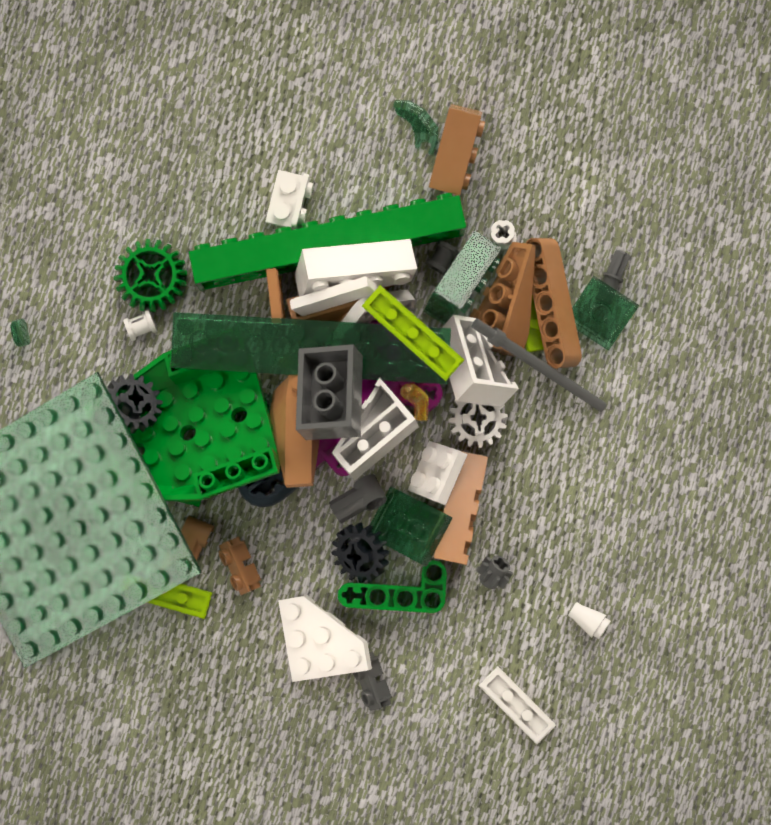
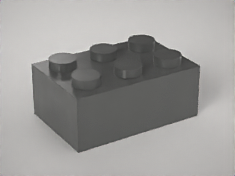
M354 344L299 349L296 431L305 440L361 437L363 356Z

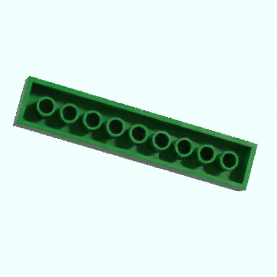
M445 193L436 196L437 200L426 202L424 198L410 201L409 206L400 208L399 204H392L383 207V211L372 213V210H363L357 212L356 217L345 219V215L329 218L328 223L318 224V221L303 223L302 228L292 230L288 226L276 229L275 234L253 233L248 235L246 240L238 241L237 238L225 239L221 241L222 245L212 247L210 243L194 246L195 250L188 251L195 285L200 291L265 278L267 277L266 269L276 268L279 274L294 272L297 269L302 249L407 239L411 240L412 247L438 242L439 240L462 237L465 234L466 223L460 196Z

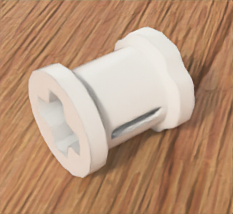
M498 220L491 227V237L498 249L508 250L511 243L517 241L515 228L511 222ZM501 231L504 234L508 233L509 237H499V233Z
M149 309L145 310V314L123 320L131 341L151 331L153 333L158 332Z

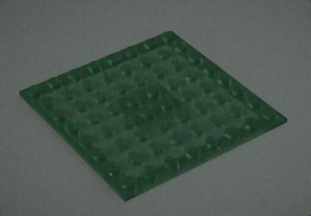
M99 372L94 373L0 430V621L24 668L202 573Z

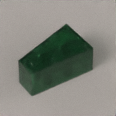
M474 230L433 291L423 312L443 325L453 315H460L461 312L466 314L474 302L471 296L475 291L480 293L488 281L484 276L488 271L493 273L500 263L501 259L497 256L502 248Z

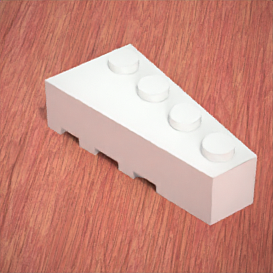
M410 239L302 249L295 272V280L300 297L364 276L377 284V288L379 285L382 287L403 285L412 281L417 266Z

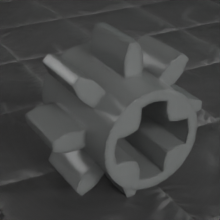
M486 556L477 569V573L481 574L479 576L480 582L489 589H495L497 586L504 589L513 575V572L509 571V562L501 556H494L492 559Z

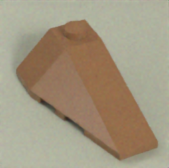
M512 242L496 269L497 277L492 286L486 287L483 292L485 298L479 309L474 308L469 317L478 318L493 329L497 327L506 333L508 339L525 348L530 330L536 246ZM493 345L490 349L496 353L516 357L500 346L495 347Z
M290 374L273 391L270 409V419L283 479L287 488L314 485L320 439L305 440L296 431L298 374Z

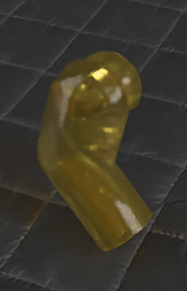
M414 383L404 384L400 389V394L415 406L414 418L416 421H428V395Z

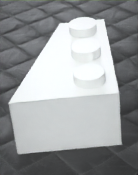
M453 315L440 329L437 336L464 359L463 363L449 377L456 401L502 407L519 389L515 382L510 383L503 371L506 366L502 360H496L490 350L493 345L487 341V337L471 327L476 318Z
M380 378L376 382V387L367 401L365 400L362 404L361 437L341 438L332 452L336 460L354 481L419 427L413 415Z

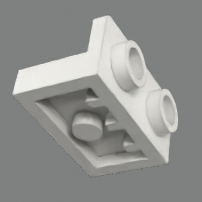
M278 170L266 223L280 227L289 226L294 230L298 229L299 224L302 225L305 222L307 209H304L303 205L305 198H311L314 183L309 182V174L304 173L302 176Z

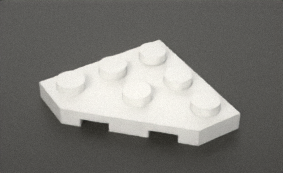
M308 595L278 600L292 682L372 669L367 641L346 628L345 624L330 612L324 611L315 604L316 601Z

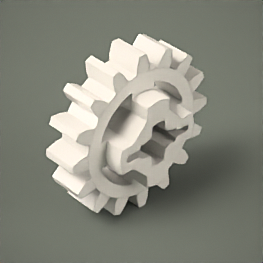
M454 400L458 407L450 408L449 412L454 414V418L448 419V423L455 424L451 433L459 432L458 442L467 439V447H471L473 442H477L478 448H482L483 441L492 445L493 440L491 437L494 436L500 439L501 434L498 432V429H506L507 425L501 423L502 419L508 417L507 414L500 412L505 405L502 407L491 406L494 411L488 412L481 404L471 403V410L468 414L460 415L462 408L467 403ZM476 406L480 416H485V420H482L479 430L476 421H471L470 417L475 415ZM496 422L493 430L489 434L484 435L485 426L488 423ZM461 425L469 426L473 430L474 436L466 433Z

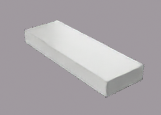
M364 276L291 299V310L301 316L316 313L371 296L377 289V284Z
M498 666L478 685L536 744L556 726Z

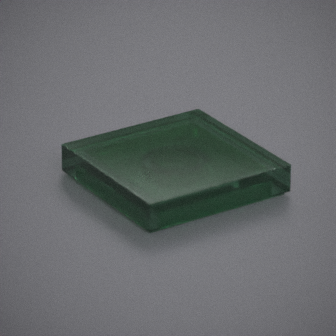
M593 275L572 307L576 329L609 351L639 307V304Z

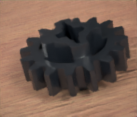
M129 374L127 379L120 375L116 381L112 380L102 395L105 399L101 406L108 408L104 416H112L111 425L121 424L120 431L122 432L126 427L130 428L132 434L137 431L138 427L142 432H145L149 426L152 427L162 413L159 408L163 401L156 399L160 394L159 390L152 391L153 383L149 382L147 385L143 383V376L135 380L133 374ZM124 390V393H120L119 396H116V394L119 391ZM145 411H148V414L146 416L140 418L141 414H144Z
M359 522L355 526L353 524L348 525L336 534L338 538L332 541V544L337 548L331 554L338 557L334 564L343 567L340 571L341 574L348 572L349 580L352 581L357 577L359 583H363L365 580L371 582L385 572L384 567L389 564L385 557L390 554V551L384 550L383 546L387 544V541L379 540L380 531L374 534L372 533L371 525L363 528L362 522Z

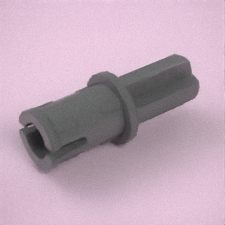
M620 250L615 251L607 272H603L604 279L595 299L609 305L612 304L619 283H623L622 276L630 259L628 253Z

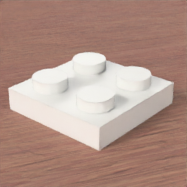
M429 441L427 447L422 452V458L411 478L407 491L446 505L467 454Z

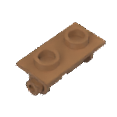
M238 536L219 545L221 549L219 557L225 566L228 565L232 574L230 582L236 591L239 590L240 595H243L261 587L259 582L261 578L254 563L247 566L243 564V561L251 558L244 540L241 541Z

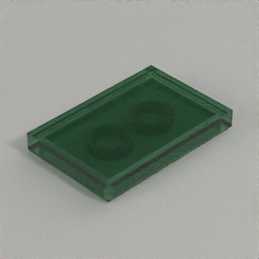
M390 486L386 494L387 501L378 508L370 523L372 533L375 534L380 531L379 540H386V546L427 567L452 517Z

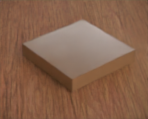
M276 268L266 269L272 324L275 329L285 328L286 319L281 276Z

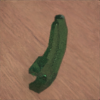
M395 100L393 108H396V114L412 126L415 148L419 150L423 142H428L431 145L428 154L433 156L438 145V126L424 108L414 102Z

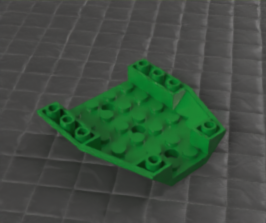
M240 326L165 352L133 375L135 380L143 376V383L146 385L152 382L151 390H159L160 392L156 399L163 401L159 408L162 411L156 423L152 427L149 426L145 432H142L138 427L137 431L132 434L129 427H126L122 432L120 431L121 424L117 423L112 426V416H104L108 408L101 406L105 399L104 397L93 404L98 428L107 436L115 475L110 476L109 479L116 503L201 501L279 473L280 460L256 362ZM124 390L119 391L116 394V396H119L120 393H124ZM145 411L144 414H141L140 418L146 416L148 414V411ZM247 411V416L242 422H235V416L238 412ZM190 429L196 430V434L191 440H184L186 431ZM139 447H144L145 452L143 456L137 459L133 458L134 451Z

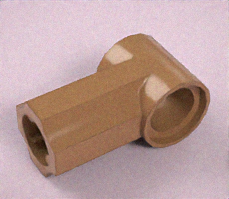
M189 515L183 525L179 536L181 539L169 565L192 574L202 549L208 544L207 539L210 533L213 532L214 525Z

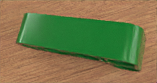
M432 560L425 563L421 572V587L345 583L338 591V600L343 606L348 608L436 613L445 604L447 571L444 564L439 561ZM438 565L441 568L442 574L438 580L432 581L428 579L426 571L429 566ZM348 587H353V592L362 593L361 587H367L365 595L367 604H360L362 598H353L352 603H349L346 597H342V593L347 592ZM381 589L384 591L386 598L383 603L377 605L371 602L369 596L372 590ZM401 591H409L413 595L412 603L408 606H401L397 602L398 594ZM434 592L439 595L440 603L437 607L429 608L426 606L424 600L428 593Z

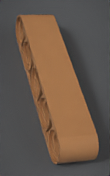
M530 238L526 243L536 246L532 295L547 364L554 369L576 367L581 361L582 353L559 244L553 238Z

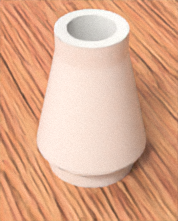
M578 602L568 615L591 638L594 636L597 639L601 638L611 622L606 618L607 615L585 607Z

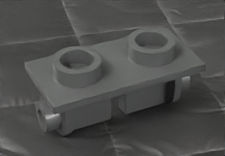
M373 651L369 652L372 669L353 673L363 690L361 692V699L364 705L369 707L370 711L379 710L390 705V698H392L386 679L378 682L375 680V677L382 675L383 671L378 656H374Z

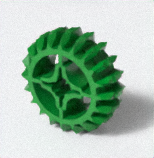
M146 239L145 247L142 248V245L137 241L135 242L136 251L133 252L130 247L125 249L130 255L128 258L123 255L119 256V260L124 265H115L114 269L122 272V274L114 276V280L116 282H123L116 287V290L118 292L126 291L121 298L124 301L131 299L130 306L132 308H135L140 302L141 312H145L147 304L150 305L152 313H155L157 310L156 304H159L162 310H166L167 306L164 301L169 300L172 305L176 304L172 295L175 293L177 296L182 297L183 293L177 287L187 286V282L181 280L180 277L188 276V272L186 270H179L186 263L184 260L175 261L179 258L180 253L174 251L170 254L172 249L170 244L165 245L161 249V240H157L154 247H152L151 240ZM158 255L165 259L150 265L146 264L141 257ZM135 263L139 268L140 274L135 280V284L131 287L129 274ZM171 265L172 280L169 287L166 288L162 283V275L167 271L166 268ZM142 266L148 271L151 270L152 273L153 270H156L154 275L159 285H156L154 281L151 282L149 279L148 282L145 281L147 275ZM147 287H154L161 294L154 297H144L137 293Z

